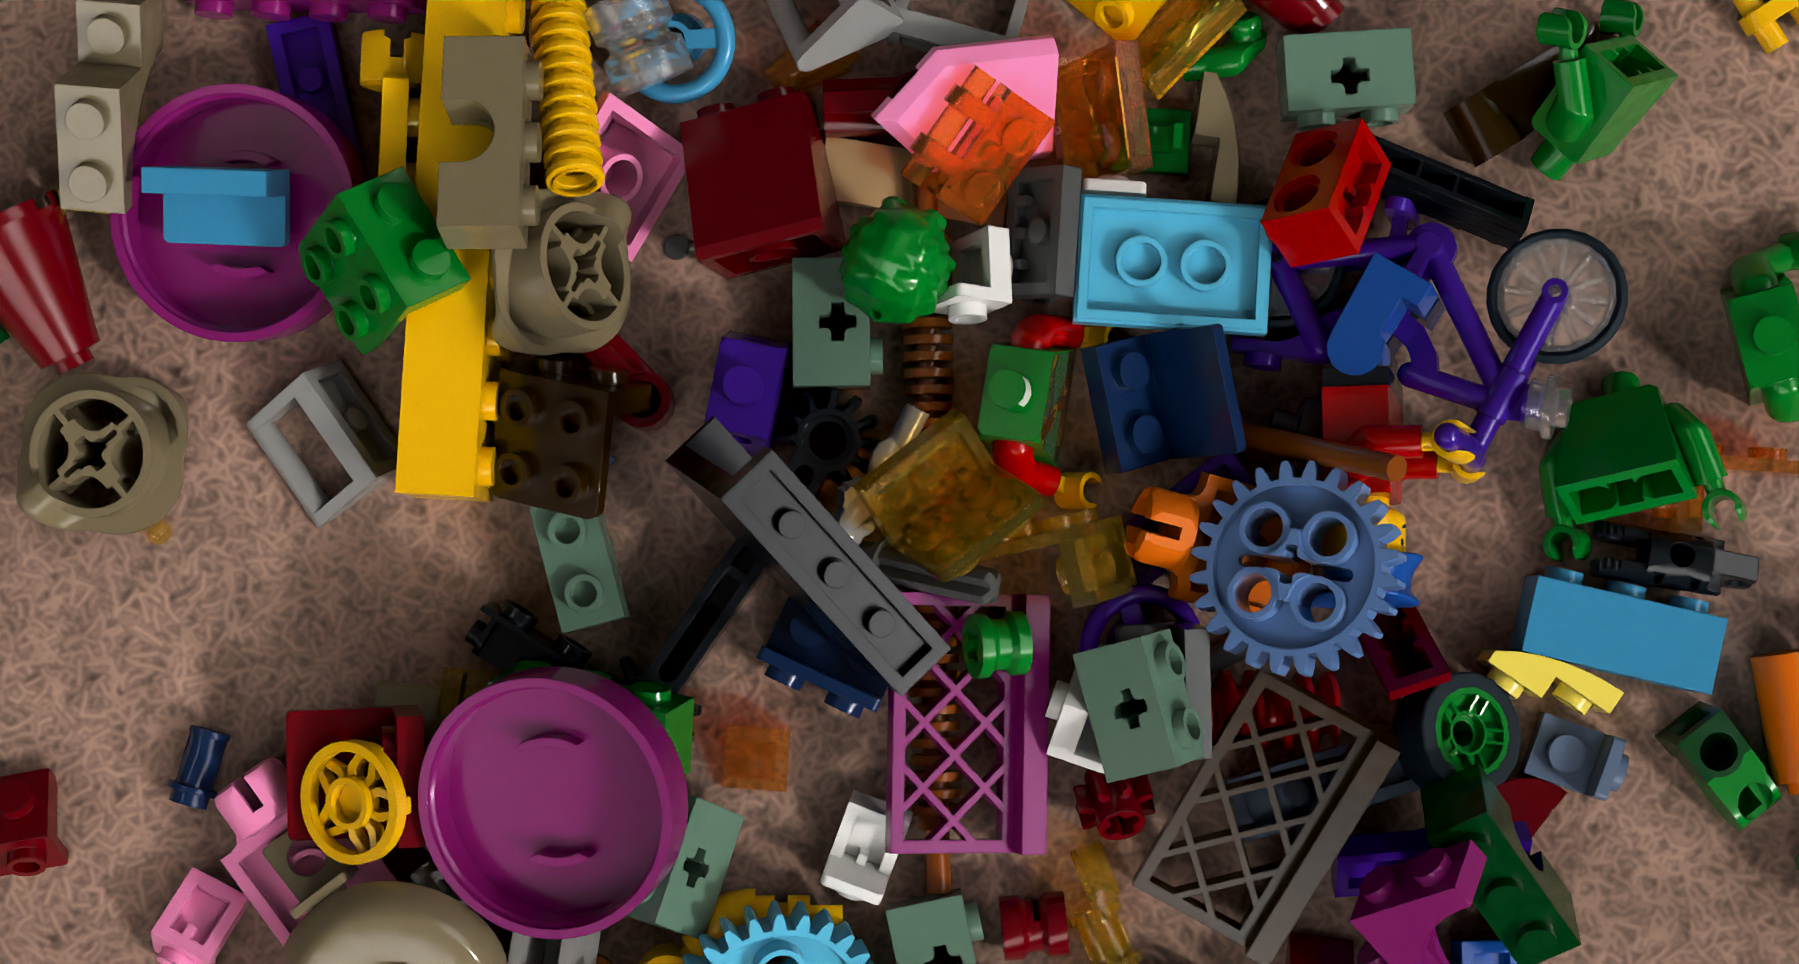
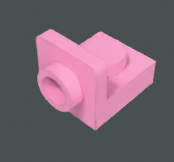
M192 867L151 931L153 950L159 954L156 958L160 964H216L217 955L249 906L247 896Z

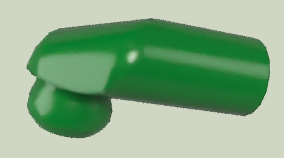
M1251 11L1233 15L1229 20L1228 26L1230 36L1220 46L1183 50L1181 52L1184 81H1199L1204 71L1217 73L1219 78L1234 77L1242 73L1262 52L1266 45L1267 33L1262 30L1263 22L1260 15Z

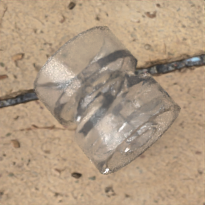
M603 0L583 11L582 14L595 46L605 48L609 52V57L603 65L617 98L648 89L694 68L682 34L670 31L667 26L674 15L668 0Z

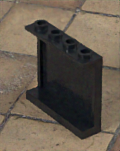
M712 416L665 460L836 647L901 697L951 649L772 449L764 446L752 458L717 418Z

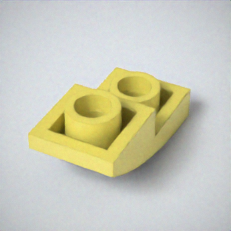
M1483 649L1476 659L1490 669L1486 677L1494 680L1509 697L1515 700L1519 698L1522 692L1531 697L1542 698L1553 682L1557 687L1552 695L1573 711L1585 716L1590 708L1595 712L1610 714L1624 694V692L1581 668L1541 655L1517 651Z

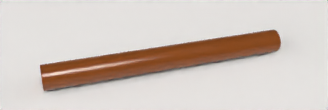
M1242 421L1246 449L1304 462L1309 460L1315 461L1321 466L1338 468L1343 471L1392 482L1402 480L1407 471V462L1401 455Z

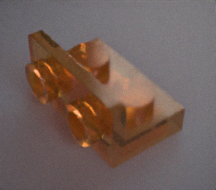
M1116 40L1084 56H1059L1054 122L1057 165L1064 164L1082 168L1081 184L1085 178H1098L1103 175L1129 177L1153 167L1137 40Z

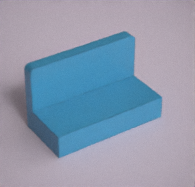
M175 165L141 167L142 193L163 194V237L166 242L284 247L290 243V169Z

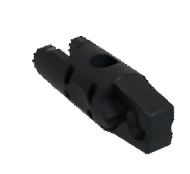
M1594 521L1593 538L1607 544L1637 548L1635 562L1612 557L1594 558L1590 562L1589 576L1710 596L1720 595L1721 587L1745 590L1758 581L1759 557L1724 550L1725 541L1671 531H1660L1616 522ZM1670 554L1677 558L1679 566L1672 562Z

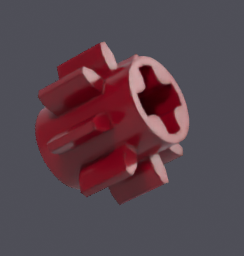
M1088 769L1084 775L1085 785L1081 784L1073 788L1082 829L1087 830L1097 826L1099 835L1107 840H1123L1136 835L1145 825L1144 815H1151L1156 812L1152 800L1154 795L1147 774L1107 783L1105 774Z

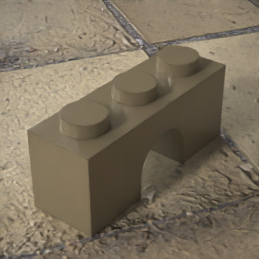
M444 36L441 99L451 124L479 125L494 132L491 144L480 156L463 162H439L436 226L447 249H527L528 226L539 225L538 185H529L530 163L541 162L542 134L540 123L531 122L532 101H542L544 76L542 61L532 60L525 36Z

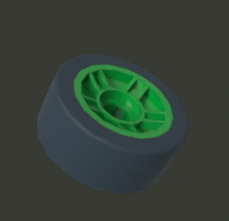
M1476 672L1451 673L1452 681L1406 695L1402 698L1396 709L1392 729L1397 733L1401 752L1398 759L1403 770L1420 789L1478 762L1496 787L1506 781L1518 760L1521 733L1519 717L1509 696L1494 680ZM1453 734H1457V742H1455Z

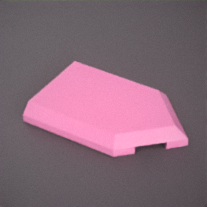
M1040 35L932 47L915 66L918 70L893 99L888 96L871 114V117L930 172L1047 158L1053 151L1059 62V52L1055 39L1051 35Z

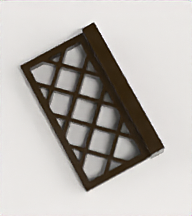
M1264 666L1260 669L1257 668L1212 744V759H1203L1133 876L1132 886L1244 946L1245 956L1260 964H1271L1401 752L1397 733L1376 721H1373L1371 725L1290 680L1272 673L1270 669ZM1265 687L1290 700L1296 721L1258 730L1253 707ZM1300 706L1316 716L1303 719ZM1247 719L1250 733L1236 736ZM1334 724L1354 735L1343 755L1316 761L1307 731ZM1299 733L1308 764L1271 773L1262 742ZM1254 745L1263 775L1226 784L1220 764L1226 752ZM1333 771L1323 786L1320 774ZM1214 774L1218 786L1205 789ZM1312 776L1317 798L1311 808L1283 815L1275 785ZM1266 787L1275 817L1238 826L1230 796ZM1222 799L1230 828L1194 837L1188 817L1194 805ZM1300 825L1290 840L1287 828ZM1182 827L1185 840L1173 842ZM1279 830L1284 852L1278 862L1251 868L1243 838ZM1234 841L1242 870L1207 879L1198 850ZM1190 852L1198 881L1173 887L1154 877L1153 874L1163 858ZM1267 878L1258 893L1255 881ZM1244 883L1247 884L1252 904L1240 923L1216 910L1211 891ZM1202 894L1204 903L1191 896Z

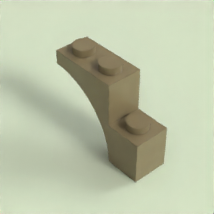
M75 0L78 63L54 83L60 208L125 214L132 207L133 154L141 100L150 70L163 46L162 0Z

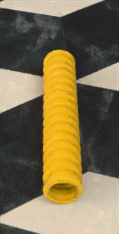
M529 0V15L532 20L531 33L533 35L532 47L535 52L534 60L542 61L544 76L543 99L539 101L538 111L541 118L540 126L543 136V165L546 169L545 183L550 191L561 196L579 197L597 191L603 185L605 173L602 168L603 155L600 150L601 137L598 132L600 125L597 117L598 106L595 100L596 87L593 83L594 70L591 66L593 59L590 51L591 40L588 34L589 22L586 17L587 5L585 0Z

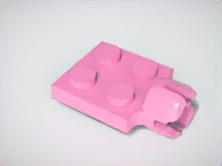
M272 757L261 761L245 772L243 777H239L224 787L215 797V806L234 831L237 842L232 852L220 861L284 947L290 933L311 909L296 920L291 916L289 912L300 902L263 855V849L288 830L286 767L280 760ZM350 838L336 839L344 847L358 852ZM313 840L294 841L288 851V860L290 866L296 872L302 875H312L322 869L325 864L326 854ZM384 856L372 862L356 865L359 870L345 882V885L352 887L376 881H403Z

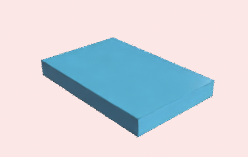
M1081 193L1072 324L1173 330L1219 323L1223 327L1224 334L1264 337L1267 334L1272 242L1268 239L1260 222L1267 205Z

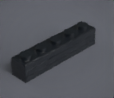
M1374 135L1391 162L1380 198L1384 200L1388 196L1408 198L1413 202L1418 214L1429 216L1451 225L1455 229L1466 231L1507 249L1521 239L1529 224L1535 202L1534 199L1522 196Z

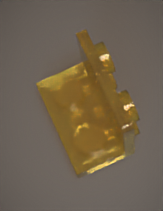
M1097 507L978 535L980 548L960 553L963 565H968L1058 544L1061 556L1058 557L1056 563L1057 577L1063 592L1066 595H1070L1073 609L1098 604L1133 592V586L1137 584L1131 557L1126 553L1125 531L1121 515L1099 519Z

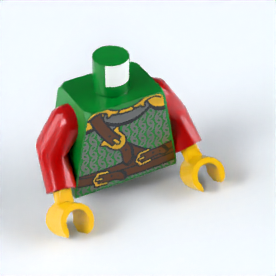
M1031 314L1024 317L1010 335L1009 341L992 343L977 433L993 456L996 474L1005 483L1046 497L1054 495L1055 502L1062 509L1097 508V504L1089 503L1084 497V485L1102 484L1100 475L1091 471L1061 473L1058 465L1077 353L1076 349L1079 346L1086 348L1108 342V335L1113 327L1072 324V317Z

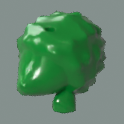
M889 196L883 199L881 207L874 210L871 215L861 217L860 222L852 224L849 239L841 251L843 261L839 272L842 275L841 280L844 285V299L859 308L874 322L906 324L912 323L917 317L934 313L937 300L948 290V280L956 267V262L948 254L950 246L943 233L947 221L940 213L933 209L921 210L908 205L898 196Z

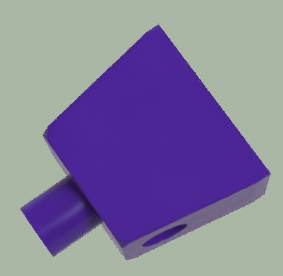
M730 330L721 338L704 424L712 416L716 417L751 457H754L764 446L772 448L792 342Z

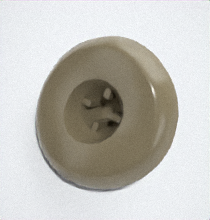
M397 881L362 883L345 888L323 899L303 917L290 933L279 959V964L508 963L504 949L496 934L477 913L465 904L438 890L423 885Z

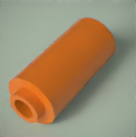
M1799 648L1750 656L1772 781L1776 785L1786 784L1788 795H1799Z

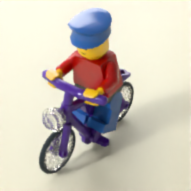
M1399 196L1386 197L1384 212L1391 223L1389 237L1364 239L1359 254L1291 268L1277 246L1272 243L1267 328H1288L1296 325L1300 335L1278 342L1232 336L1230 349L1234 353L1244 354V366L1262 371H1281L1282 360L1320 365L1331 363L1334 368H1323L1322 373L1323 439L1401 455L1405 458L1407 471L1404 478L1399 482L1344 471L1348 475L1347 488L1359 480L1371 488L1365 504L1379 499L1388 506V512L1378 525L1393 524L1401 530L1402 534L1386 545L1387 549L1398 550L1407 556L1406 562L1389 568L1390 575L1406 583V587L1403 590L1386 591L1384 600L1395 608H1412L1420 605L1419 599L1411 590V582L1415 570L1423 560L1422 555L1406 552L1405 516L1400 511L1389 507V505L1401 504L1402 482L1410 479H1438L1439 473H1450L1460 483L1469 484L1478 481L1486 474V472H1479L1486 462L1485 452L1500 425L1504 426L1507 420L1523 422L1525 430L1539 431L1540 438L1552 439L1555 427L1566 429L1571 410L1572 389L1561 388V375L1549 374L1548 379L1532 378L1530 384H1527L1537 362L1543 364H1567L1585 359L1604 347L1614 337L1623 323L1628 306V284L1624 269L1616 255L1603 242L1587 233L1571 229H1547L1531 233L1515 242L1498 260L1491 272L1487 285L1486 306L1493 328L1499 338L1510 348L1503 363L1453 264L1458 252L1455 236L1449 228L1440 223L1428 222L1418 226L1419 215L1410 199ZM1270 198L1257 201L1252 205H1267ZM1407 230H1412L1410 234L1407 235ZM1365 270L1346 306L1321 317L1320 313L1333 302L1340 291L1346 272ZM1431 279H1432V281H1433V283H1434V285H1435V287H1436V289H1437V291H1438V294H1439L1440 298H1438V295H1437V293H1436V291H1435V289H1434L1432 283H1430ZM1445 308L1483 385L1440 371L1439 356L1425 328L1433 331ZM1403 344L1409 352L1411 362L1402 364L1398 369V361L1395 358V354ZM1402 385L1475 409L1477 414L1470 426L1459 420L1448 419L1439 423L1433 432H1424L1423 425H1403ZM1323 466L1324 480L1334 468ZM1345 525L1331 528L1325 534L1323 540L1325 556H1333L1345 547L1347 542ZM1314 565L1312 566L1313 575L1322 576L1330 580L1349 582L1353 578L1351 570H1326ZM1326 590L1319 593L1313 600L1311 608H1335L1336 601L1333 591Z

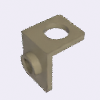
M287 830L263 849V855L300 902L289 912L296 920L323 899L348 888L345 882L359 868L356 865L340 863L326 855L325 864L319 872L312 875H302L296 872L288 860V851L294 841L289 839Z

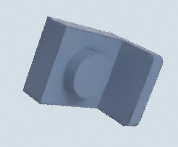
M1540 712L1520 772L1585 796L1606 801L1610 790L1616 792L1626 776L1629 757L1623 754L1627 741L1552 714Z

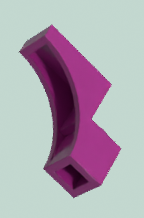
M1472 840L1443 849L1433 848L1419 857L1392 866H1379L1366 875L1361 882L1360 894L1349 920L1367 940L1358 952L1357 964H1450L1440 946L1436 925L1446 917L1470 907L1487 860L1485 854Z

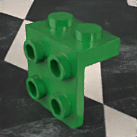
M403 167L338 193L299 244L300 261L305 275L314 285L319 286L334 310L335 321L342 335L347 340L353 342L359 352L364 355L377 350L409 313L461 290L471 280L455 251L446 248L436 226V220Z

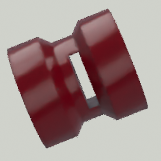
M1063 891L1043 892L1035 900H1024L1019 895L999 896L1001 934L1005 961L1022 960L1030 952L1043 951L1049 957L1069 955L1068 924Z

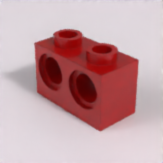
M1363 118L1296 133L1260 222L1268 239L1277 246L1291 268L1351 256L1360 252L1391 167V162Z

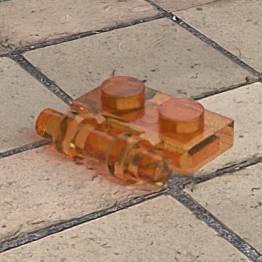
M975 65L963 84L960 86L955 83L945 96L944 100L948 102V105L929 132L926 134L921 131L910 146L914 153L900 173L921 187L935 167L939 168L926 189L950 207L982 226L1056 121L1001 82L988 101L984 103L982 100L994 85L996 79ZM969 118L972 119L973 122L952 151L948 149Z

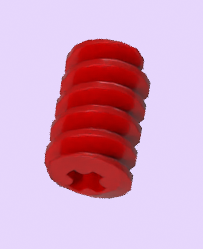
M1219 670L1211 687L1212 744L1256 672L1255 670L1244 671L1238 688L1230 670ZM1296 671L1291 682L1341 708L1340 689L1333 672L1322 671L1314 688L1310 677L1298 674V671ZM1265 687L1253 707L1258 730L1296 721L1290 700ZM1300 706L1303 719L1316 716ZM1247 719L1236 736L1250 733ZM1334 724L1307 731L1313 752H1318L1323 734H1330L1335 748L1338 747L1340 728ZM1299 733L1280 738L1285 752H1292ZM1269 741L1262 742L1264 751H1266Z

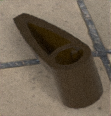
M1596 22L1588 26L1585 40L1581 47L1578 48V53L1585 44L1599 41L1600 35ZM1552 47L1442 113L1474 167L1483 164L1520 142L1535 130L1531 124L1532 117L1555 87L1553 61L1559 59V47Z

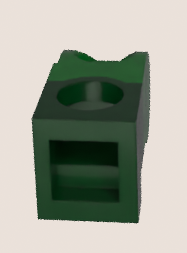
M1698 701L1655 735L1668 753L1680 762L1721 816L1737 830L1744 829L1781 799L1778 788L1765 771L1766 767L1723 709Z

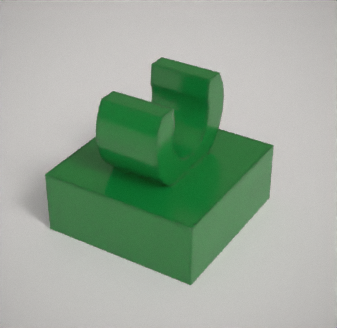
M1128 107L1126 110L1123 173L1186 176L1188 173L1191 111Z

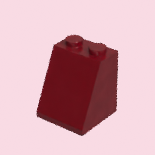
M790 86L772 88L758 94V102L737 108H734L733 103L712 104L699 109L696 112L697 118L680 122L697 261L727 280L791 264L792 258L818 257L842 251L843 246L847 243L816 105L803 90L795 92L794 87Z

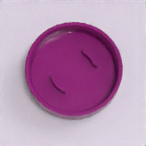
M217 84L198 88L182 94L163 105L136 132L132 171V207L125 214L110 213L111 234L116 255L124 274L139 297L157 315L180 330L201 338L222 342H263L288 337L309 328L333 310L320 287L314 285L305 275L300 261L299 244L338 193L367 182L368 179L357 152L343 131L329 117L309 103L286 93L246 84ZM175 165L290 169V243L284 247L166 242L163 237V194L142 193L141 167Z
M543 666L517 671L500 678L468 697L444 719L430 741L422 762L418 783V812L426 846L436 867L452 890L468 906L492 923L515 933L541 939H570L593 934L617 923L632 912L661 884L674 865L684 841L688 819V790L681 760L671 738L660 721L642 701L622 686L598 674L565 666Z

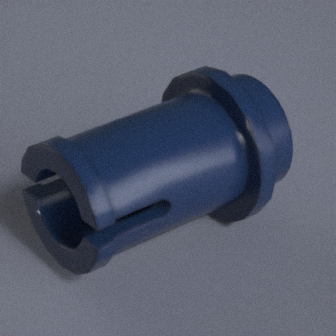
M191 725L189 738L176 779H168L167 786L172 788L169 800L189 807L207 810L210 798L215 799L218 795V792L213 790L227 742L230 741L231 736L205 727Z

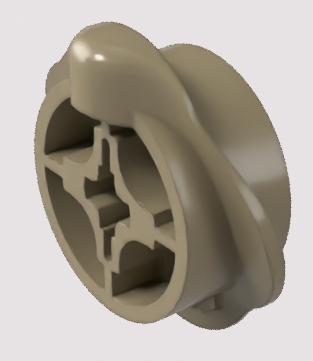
M539 189L540 221L538 226H528L527 249H491L496 305L495 317L491 325V334L496 343L502 348L520 353L547 356L556 353L580 354L590 352L602 347L614 338L621 329L628 313L631 281L627 230L632 221V211L626 201L613 194L595 191L584 196L565 197L555 194L549 189Z
M76 373L59 378L47 385L33 399L24 417L22 447L17 469L16 494L17 503L21 510L37 522L65 531L84 530L110 535H124L145 530L158 523L175 505L183 485V465L188 443L189 411L183 397L178 392L157 381L133 376L113 377L98 373ZM107 401L122 409L128 416L122 422H111L106 426L100 419H92L85 410L94 404ZM66 439L69 452L66 461L63 463V447ZM107 442V448L104 449L100 443ZM142 444L143 461L140 468L137 461V453ZM103 458L106 464L98 465L100 464L99 459ZM97 481H100L106 489L114 488L122 498L110 505L103 506L88 500L77 490L83 485L95 484Z

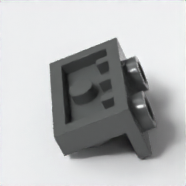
M1063 164L1010 170L1006 228L1009 229L1010 255L1013 260V273L1011 277L1012 299L1047 304L1053 303L1056 298L1073 297L1082 168Z

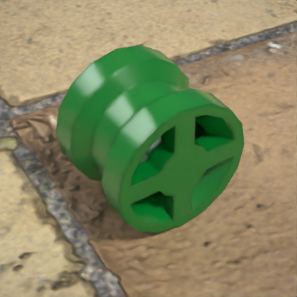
M1005 611L1001 618L990 619L985 613L967 615L962 630V649L966 668L972 678H989L997 670H1005L1012 676L1026 675L1029 672L1033 658V639L1030 624L1022 611Z

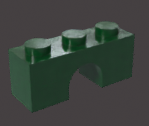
M1479 762L1420 789L1427 840L1432 847L1443 849L1472 840L1487 857L1472 902L1517 964H1538L1581 945L1571 893L1541 851L1527 856L1515 831L1510 806Z

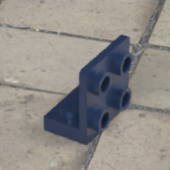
M1216 323L1137 334L1080 349L1106 474L1124 473L1169 459L1229 455L1246 450L1242 415L1238 406L1230 366V355L1221 324Z
M788 597L767 644L761 646L756 657L769 663L764 673L765 676L798 691L803 688L806 681L828 691L824 703L856 718H860L864 708L877 713L888 687L836 647L790 597Z

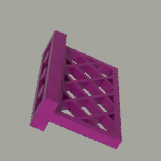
M901 592L912 605H928L946 624L938 633L945 642L953 634L962 642V625L968 614H973L979 607H1000V618L1005 611H1022L1026 615L1031 628L1033 658L1031 668L1026 675L1012 676L1005 670H997L992 673V676L998 681V699L984 714L961 691L972 679L967 668L953 682L937 664L928 671L945 690L922 714L906 698V693L901 697L888 687L885 852L890 854L1017 853L1020 855H1046L1048 755L1046 752L1048 749L1049 718L1045 717L1049 705L1051 595L999 594L998 599L994 603L982 605L927 592ZM944 606L965 607L953 617ZM954 699L975 723L951 747L929 722ZM906 714L914 721L907 729ZM997 716H998V731H997V730L995 729V727L991 724V722H992ZM922 730L944 755L919 779L905 764V747ZM983 731L997 746V763L981 779L959 755ZM953 764L974 787L949 811L928 787ZM906 779L912 788L904 795ZM996 781H997V796H996V795L994 794V792L990 789V787H991ZM922 796L942 820L924 839H904V812ZM981 796L996 810V838H974L958 821ZM952 829L961 839L941 838Z

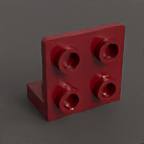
M418 705L291 709L286 712L287 828L290 840H313L303 819L300 799L302 779L310 760L320 749L331 743L357 739L374 742L383 747V752L392 760L402 778L406 795L411 797V813L406 815L405 826L397 842L398 848L425 847V839L418 812V783L424 759L423 714ZM341 752L334 758L348 765L355 756V753ZM367 762V764L365 765V777H367L368 775L369 762ZM332 772V773L334 774L335 778L338 779L337 774H335L334 772ZM382 779L375 786L376 788L385 786ZM320 783L318 797L321 812L326 803V794ZM380 797V807L389 811L388 800ZM387 821L380 822L383 825L385 831ZM331 822L328 828L334 827L336 825L333 822ZM365 828V833L369 837L368 831ZM347 832L334 836V838L345 839L349 838V835Z

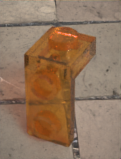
M1716 444L1727 473L1787 478L1799 476V461L1787 460L1788 449L1748 447L1747 457L1723 456L1724 445ZM1703 485L1696 487L1698 498L1651 508L1652 515L1661 518L1660 531L1677 533L1702 532L1703 515L1701 507L1704 500Z

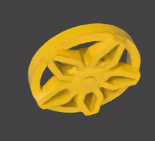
M357 739L331 743L320 749L313 756L304 772L300 793L303 819L313 841L327 856L343 864L360 865L384 857L395 847L402 835L406 815L411 813V797L406 795L402 778L392 760L383 752V747L374 742ZM341 752L355 753V756L348 765L334 757ZM367 762H369L368 775L367 777H365V765L367 764ZM332 772H334L335 774H337L338 779L335 778V776H334V774H333ZM382 779L385 786L376 788L375 786ZM320 783L326 794V803L321 812L318 797ZM380 797L388 800L389 811L380 807ZM387 821L385 831L383 825L380 822ZM331 822H333L336 825L334 827L328 828ZM365 828H366L367 831H368L369 838H368L367 834L365 833ZM348 832L349 838L358 852L344 847L334 836Z

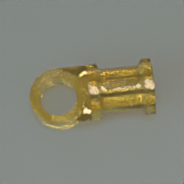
M1100 840L1071 850L1072 860L1091 906L1068 916L1067 924L1069 928L1077 929L1090 964H1135L1143 959L1141 950L1139 948H1132L1118 912L1123 906L1118 894H1121Z

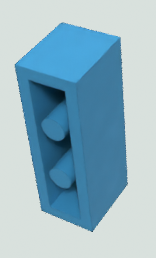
M1552 566L1545 567L1544 576H1525L1509 650L1541 655L1571 665L1692 693L1712 695L1728 619L1707 614L1708 602L1684 596L1670 595L1668 605L1645 600L1647 588L1608 580L1606 590L1582 585L1583 573Z

